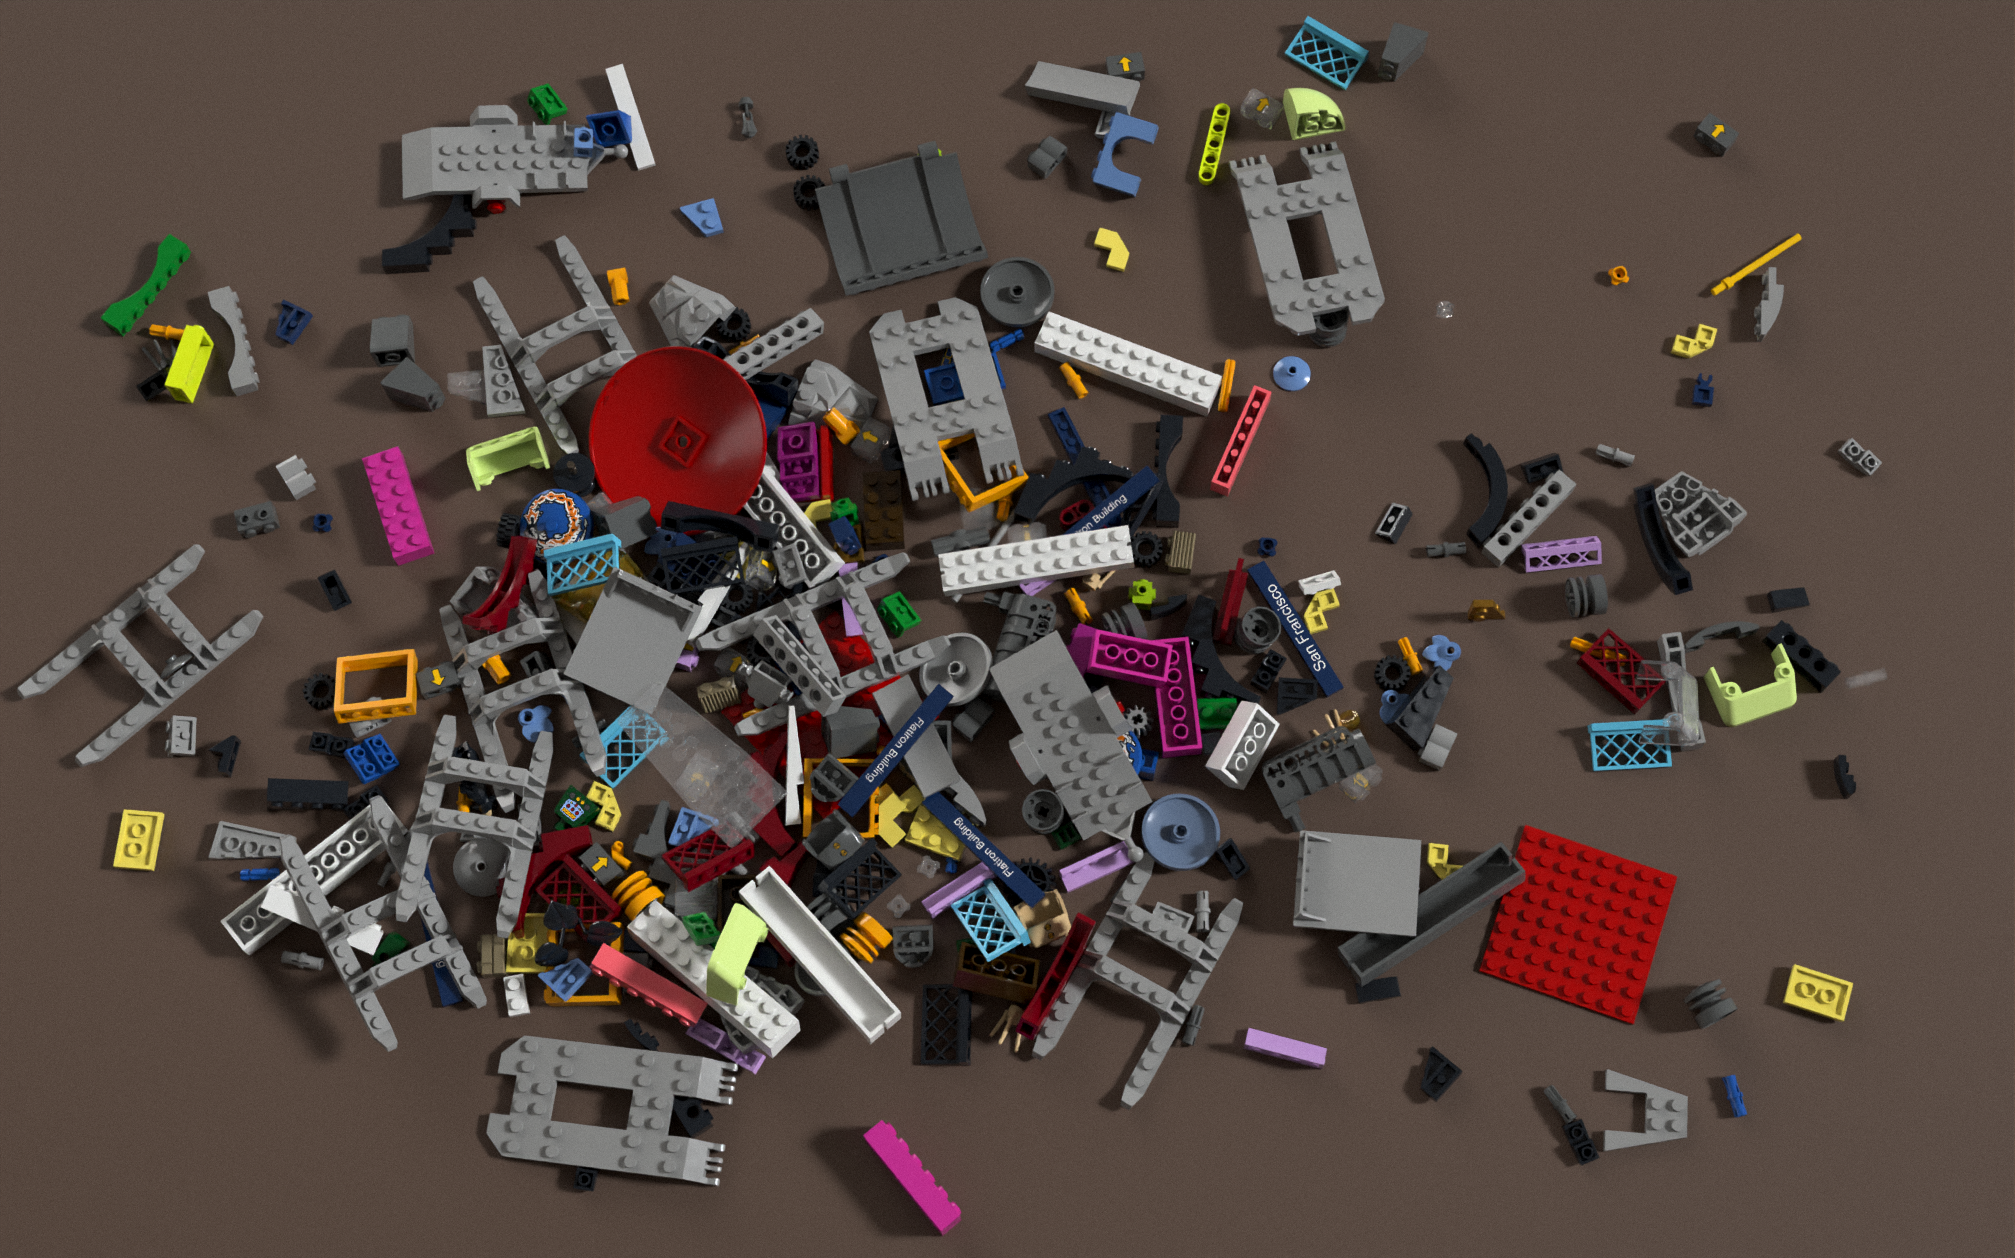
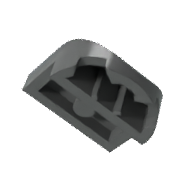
M829 753L810 775L811 791L820 801L836 802L846 795L859 778Z
M933 924L893 926L894 955L904 966L911 968L920 967L932 956Z

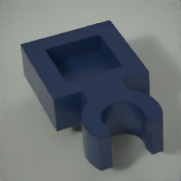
M1702 373L1698 375V385H1695L1693 389L1692 405L1712 406L1714 387H1709L1713 379L1712 375L1708 376L1707 381L1702 379Z

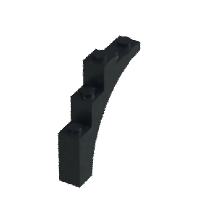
M454 194L452 203L445 216L423 237L396 248L382 249V267L385 273L430 272V265L433 264L432 255L452 254V247H455L454 238L474 237V230H477V221L473 219L470 205L467 203V197H470V194Z
M1082 446L1075 465H1072L1067 460H1056L1049 479L1040 473H1030L1014 511V519L1032 525L1042 508L1060 492L1072 486L1090 481H1116L1125 484L1133 477V472L1125 466L1118 467L1108 460H1100V452L1097 449Z
M1198 594L1181 637H1189L1190 647H1197L1192 659L1193 671L1198 674H1207L1200 695L1204 699L1224 696V698H1236L1237 702L1246 701L1259 705L1261 696L1247 690L1236 682L1219 660L1213 644L1211 631L1216 601Z

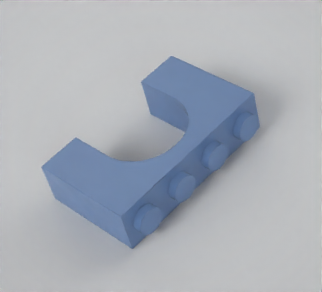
M1116 112L1115 116H1111L1109 122L1111 128L1109 134L1106 133L1104 136L1103 144L1105 146L1103 151L1100 150L1097 161H1099L1097 168L1093 169L1091 178L1096 185L1136 197L1141 182L1140 177L1118 170L1113 165L1112 153L1116 145L1126 139H1134L1153 145L1159 127L1156 124Z

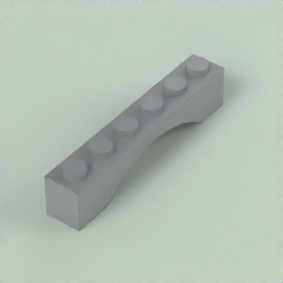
M230 286L210 291L208 296L212 310L216 316L224 320L231 327L234 334L235 356L232 366L228 371L231 388L236 396L257 391V383H260L257 372L253 370L255 361L253 356L249 354L251 350L249 340L245 339L247 330L244 323H241L243 314L240 307H237L239 302L236 291L233 292Z
M1681 632L1662 634L1657 644L1664 675L1668 679L1666 684L1681 751L1701 749L1706 741L1702 724L1695 711L1689 690L1685 649Z

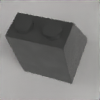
M1394 22L1381 58L1378 77L1395 82L1424 53L1429 32Z
M409 315L372 319L370 353L378 367L399 365L406 357L415 363L413 322Z
M408 357L380 382L388 398L431 412L436 408H440L446 399L439 385Z
M636 496L591 510L599 535L614 534L621 540V548H618V550L657 534L655 528L657 523L654 517L651 516L650 503L643 497Z
M841 706L837 713L824 717L821 715V735L828 752L835 758L877 751V743H879L877 729L880 728L878 717L874 716L871 709Z

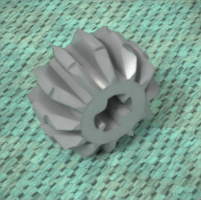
M1135 705L1134 711L1127 708V714L1123 713L1131 726V731L1139 739L1140 733L1146 737L1147 731L1152 730L1150 724L1154 720L1149 718L1151 716L1150 711L1144 713L1145 707L1138 710L1137 705ZM1137 719L1140 720V723L1138 722L1137 725L1134 724V722H1136Z

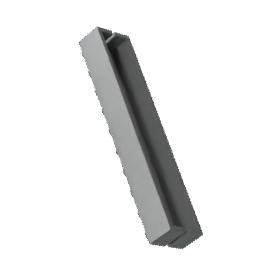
M1501 841L1418 895L1416 937L1359 933L1338 947L1339 958L1348 970L1351 969V974L1360 986L1363 987L1524 882L1525 870L1515 858L1512 859V854Z

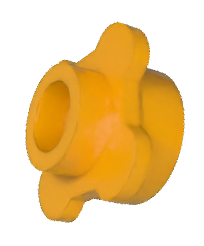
M1618 266L1608 271V275L1612 279L1611 283L1615 286L1629 281L1627 270L1623 266Z

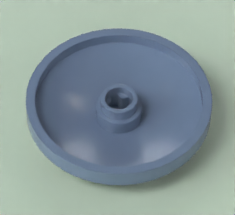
M1171 794L1158 799L1147 810L1141 826V837L1147 853L1158 864L1171 870L1187 871L1204 865L1213 856L1220 840V826L1213 810L1199 798L1188 794Z

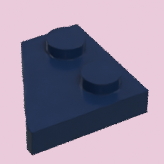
M283 299L281 303L283 310L282 314H279L276 336L278 339L293 345L313 315L311 312Z

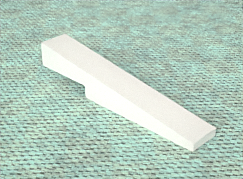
M623 64L605 69L618 110L631 116L632 142L629 144L638 171L655 166L656 164Z
M745 542L739 548L742 565L750 553L749 545ZM736 553L728 561L731 564L736 559ZM726 564L720 572L724 574L730 566ZM732 568L727 577L734 580L738 572ZM717 575L712 583H717L721 576ZM730 586L705 590L698 599L702 610L686 642L693 648L696 647V640L704 634Z
M793 704L788 705L785 825L801 824L797 784H804L795 707Z

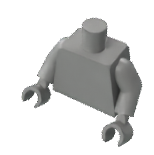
M762 660L754 669H752V665L747 666L745 662H742L738 669V672L746 677L747 686L749 687L748 695L755 699L754 706L756 708L763 709L765 705L772 707L774 703L788 702L794 695L793 692L791 693L790 690H787V687L792 682L791 678Z

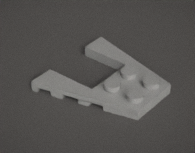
M1609 1069L1605 1070V1091L1645 1094V1133L1605 1130L1603 1152L1687 1138L1688 1096Z

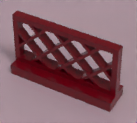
M1238 558L1236 570L1229 569L1213 635V642L1228 646H1231L1234 628L1248 573L1242 572L1244 563L1242 558Z
M1609 628L1576 663L1634 715L1668 680ZM1607 635L1614 640V646L1604 647V638ZM1593 650H1601L1602 660H1595L1590 653ZM1605 650H1615L1616 659L1606 660ZM1618 650H1626L1629 653V659H1619ZM1606 663H1616L1617 673H1610L1606 669ZM1620 663H1630V672H1620ZM1633 663L1642 664L1644 672H1634ZM1621 676H1631L1632 686L1622 684ZM1634 676H1644L1645 685H1635ZM1648 676L1658 678L1660 680L1658 685H1649ZM1635 689L1646 690V697L1643 701L1636 696Z
M727 820L661 856L662 860L684 883V888L687 892H690L718 877V875H722L753 858L754 843L750 839L746 840ZM726 828L730 831V835L719 834L720 831ZM707 838L714 839L713 844L703 843V840ZM717 840L728 841L727 846L717 845ZM731 841L741 843L737 846H730ZM690 847L698 848L697 853L686 852V850ZM701 848L712 849L710 854L700 853ZM715 850L725 851L720 855H714ZM673 856L681 857L680 862L671 861L669 858ZM685 857L695 858L694 863L683 861ZM698 859L709 860L703 864H697ZM682 868L692 869L685 874L681 872Z
M569 855L563 859L564 863L535 889L548 904H550V899L552 898L555 902H557V898H567L566 905H570L571 898H581L580 907L576 908L577 911H580L579 918H582L583 924H593L597 921L610 922L615 916L619 917L624 913L620 906ZM566 870L569 873L568 881H559V875ZM548 885H554V894L545 895L542 890ZM558 885H568L567 894H557ZM572 885H581V894H571ZM593 897L594 906L584 907V898ZM597 910H606L609 913L603 920H596ZM583 911H593V920H583ZM580 925L578 927L576 926L575 928H573V930L587 943L586 938L588 935L585 936L583 934Z

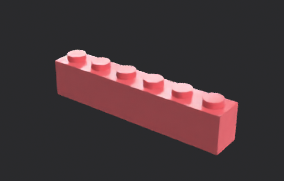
M1254 385L1211 481L1210 490L1228 497L1268 407L1271 391Z
M605 943L602 944L589 967L595 975L599 977L605 976L610 979L609 982L614 986L626 988L627 993L645 999L644 1002L647 1005L659 1007L662 1009L663 1014L678 1018L679 1022L686 1027H694L708 1004Z

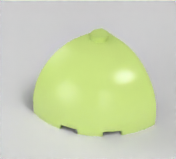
M1290 88L1284 91L1283 106L1292 140L1345 131V123L1340 109L1325 94L1308 88Z

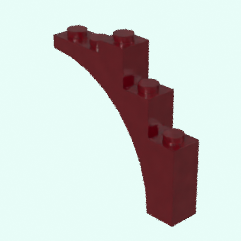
M511 536L505 565L493 591L477 610L463 616L462 624L469 625V628L474 630H487L486 633L491 635L506 629L509 611L511 608H517L519 605L521 588L523 585L530 584L528 573L533 571L537 539L525 536Z
M786 729L778 735V740L774 744H770L765 748L763 755L758 751L752 752L746 757V762L743 764L759 779L757 783L754 782L748 788L746 795L762 810L751 817V822L748 825L781 857L787 852H792L798 845L789 835L781 820L776 798L777 776L781 762L787 753Z
M588 825L541 834L542 841L539 842L540 852L531 854L517 925L512 931L516 939L524 938L526 912L530 900L536 891L535 889L552 870L564 862L563 859L567 855L573 858L585 853L593 846L592 835ZM505 877L499 878V886H496L498 898H501Z
M801 841L798 843L797 848L792 852H787L780 862L774 856L772 859L765 860L759 870L762 872L770 866L791 889L798 871L812 854ZM768 930L765 940L791 968L797 961Z
M1078 912L1046 977L1021 1016L1015 1030L1017 1033L1032 1041L1034 1040L1067 985L1071 973L1081 960L1096 921Z

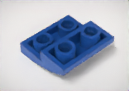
M381 734L367 738L362 744L349 748L344 752V756L363 785L382 777L400 766L399 761Z

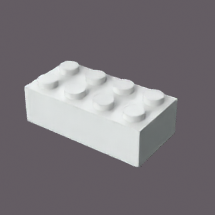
M1241 701L1205 767L1228 787L1244 790L1280 724L1257 703Z

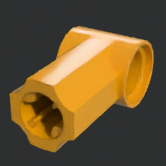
M626 268L607 270L614 305H626V303L630 302Z
M835 407L826 412L822 418L836 432L837 438L845 445L860 433L859 427L853 421H848Z
M496 655L489 658L482 666L485 670H488L494 681L499 685L509 680L512 675L500 660L501 657Z

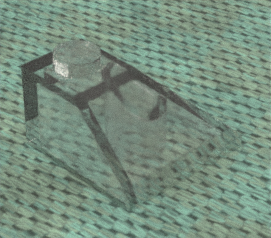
M970 488L974 497L988 491L982 488ZM957 496L963 528L966 531L986 526L987 529L1001 527V521L997 519V500L969 513L965 506L961 505Z

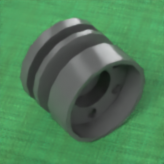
M1348 309L1313 316L1316 332L1310 333L1309 337L1314 343L1322 347H1334L1345 339L1349 320Z
M1602 574L1587 575L1585 583L1580 576L1576 577V580L1573 577L1567 578L1565 599L1571 617H1578L1579 614L1586 616L1588 609L1591 615L1606 614L1608 596Z
M1133 602L1120 606L1121 616L1115 610L1110 611L1111 617L1107 612L1101 616L1104 631L1141 639L1148 638L1142 617Z
M1258 606L1251 608L1237 622L1234 628L1236 644L1241 650L1249 654L1263 653L1278 639L1281 633V622L1276 613L1267 607Z
M1045 789L1035 790L1023 802V818L1028 827L1034 832L1050 834L1062 825L1065 816L1062 801L1054 792ZM1042 809L1049 811L1045 818L1042 815L1039 816Z
M835 888L832 890L837 896L843 897L841 889ZM826 893L817 897L807 906L810 912L821 921L820 923L833 937L854 923V919L851 921ZM848 905V908L854 913L855 910L852 905Z
M1720 979L1700 985L1683 999L1685 1004L1695 1001V1004L1688 1008L1689 1011L1696 1009L1701 1011L1694 1018L1701 1030L1720 1021L1738 1009L1731 997L1721 999L1720 996L1727 991L1726 988L1716 991L1715 988L1722 984Z

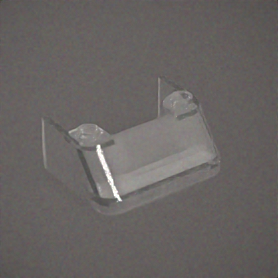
M1641 660L1637 679L1676 681L1678 713L1671 712L1666 714L1663 719V726L1643 725L1639 743L1677 746L1695 745L1700 736L1698 684L1696 678L1675 662Z

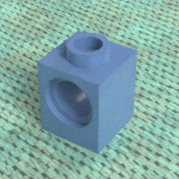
M585 127L575 128L574 156L592 157L593 129Z

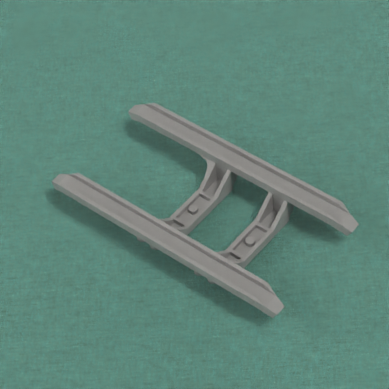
M563 235L555 239L559 256L587 307L522 340L496 292L486 279L481 276L473 280V284L482 308L562 451L570 454L580 453L578 442L560 407L575 392L607 376H613L617 370L637 355L577 249ZM601 330L612 349L611 352L546 384L535 362L549 348L580 332Z
M194 544L154 578L148 579L144 586L137 588L138 591L107 616L104 615L101 621L96 625L93 624L90 630L17 688V694L22 700L44 694L103 645L108 647L141 685L145 692L142 700L75 756V761L80 767L103 761L255 635L264 617L258 610H252L212 644H209L166 595L196 570L205 553V550L200 545ZM150 607L195 656V658L165 682L120 632Z
M904 552L887 557L854 572H848L847 575L836 577L835 580L804 593H798L792 598H786L780 603L715 629L699 637L695 642L699 651L721 650L754 636L763 618L776 615L783 623L790 621L795 625L809 654L841 689L846 698L935 660L951 644L947 636L943 635L894 655L893 647L865 589L895 577L911 561ZM845 598L867 640L874 663L840 677V671L812 611ZM804 694L789 699L788 702L784 701L749 716L737 723L734 729L738 736L760 735L788 723V705H794L796 719L817 709Z
M536 569L528 573L531 592L540 618H532L469 643L464 624H462V620L452 606L449 604L441 607L439 610L442 626L485 762L508 766L495 725L496 719L503 711L541 695L557 694L562 695L569 706L586 761L596 777L605 774L607 755L582 682L563 674L573 652L555 597L548 595L547 581L540 570ZM548 642L556 669H549L487 695L485 694L478 668L489 658L524 644ZM492 785L496 798L504 812L507 813L514 810L516 793L503 786Z
M444 715L436 733L398 890L396 921L407 922L416 910L433 839L444 833L458 832L493 838L503 844L509 851V863L496 918L497 937L508 938L517 925L553 756L552 732L540 731L533 749L528 771L524 768L452 757L456 742V716ZM466 780L503 786L523 797L518 822L512 819L440 808L445 784Z
M377 795L369 799L371 820L398 874L402 878L409 845L383 797ZM287 834L279 838L283 865L372 1039L387 1052L396 1049L398 1042L374 992L400 977L430 963L443 960L461 996L477 1009L486 1005L487 999L462 950V945L459 944L456 938V933L451 929L435 898L436 895L432 892L429 886L430 883L426 880L425 876L423 877L416 908L432 940L380 963L364 973L347 938L376 922L396 914L398 890L339 917L329 906L293 836Z
M1147 851L1144 853L1142 860L1136 862L1110 909L1107 911L1101 925L1039 1032L1032 1053L1033 1057L1041 1061L1055 1048L1087 989L1095 980L1112 983L1148 1003L1158 1012L1160 1021L1125 1085L1120 1106L1127 1110H1130L1144 1096L1237 927L1243 902L1236 898L1232 899L1220 913L1204 943L1138 907L1135 904L1148 880L1151 878L1155 862ZM1123 926L1144 933L1175 950L1192 963L1176 995L1107 957Z

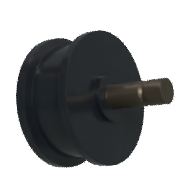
M570 453L561 457L554 466L553 477L558 489L573 492L581 498L594 490L597 484L595 468L587 456L580 453Z

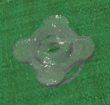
M1448 301L1440 302L1436 306V317L1448 318L1453 316L1454 304Z
M928 855L924 856L921 865L917 866V871L931 879L934 877L936 870L940 868V863L933 861Z
M896 895L891 902L887 903V909L891 910L896 918H901L902 914L905 911H909L911 907L909 903H906L902 895Z

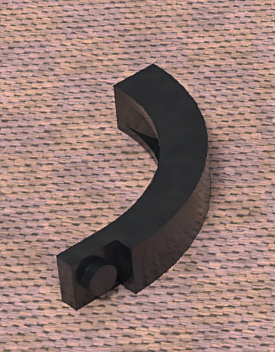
M1471 433L1465 438L1463 445L1480 463L1489 487L1487 508L1482 516L1468 528L1466 533L1477 548H1480L1484 541L1491 537L1501 520L1507 502L1508 483L1503 463L1494 447L1490 443L1483 446L1482 441Z
M1649 483L1633 488L1636 502L1633 505L1640 533L1658 575L1674 595L1692 591L1691 574L1676 557L1664 531L1654 485Z

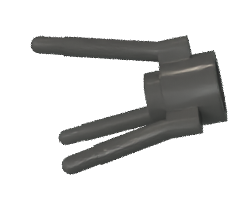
M170 339L173 360L170 357H165L157 340L153 341L162 359L160 361L161 364L155 360L145 347L142 348L159 371L166 366L171 368L176 355L174 339Z

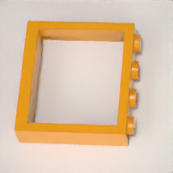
M974 433L938 441L950 489L956 493L961 505L963 504L969 513L1024 488L1029 478L1025 471L1023 476L1018 477L1016 466H1010L1009 470L1012 475L1010 481L974 497L944 453V450L975 437Z
M414 649L337 658L334 713L338 724L416 715V673H418V660ZM407 665L406 697L343 704L345 672Z
M805 758L804 839H807L812 831L813 793L811 791L810 775L813 772V767H818L823 759ZM875 759L837 760L845 767H869ZM879 787L869 798V832H859L864 839H875V834L878 835L879 823H875V815H879V803H875V795H879Z
M611 922L623 930L619 938L611 943V947L623 954L625 926L620 922ZM584 924L585 928L589 930L591 924ZM565 929V932H575L573 929ZM548 930L547 941L558 945L559 932L561 930ZM548 967V969L545 970V973L555 969V967ZM609 982V995L571 996L565 1002L561 997H556V993L547 985V989H544V1000L551 1007L621 1005L622 986L616 987Z

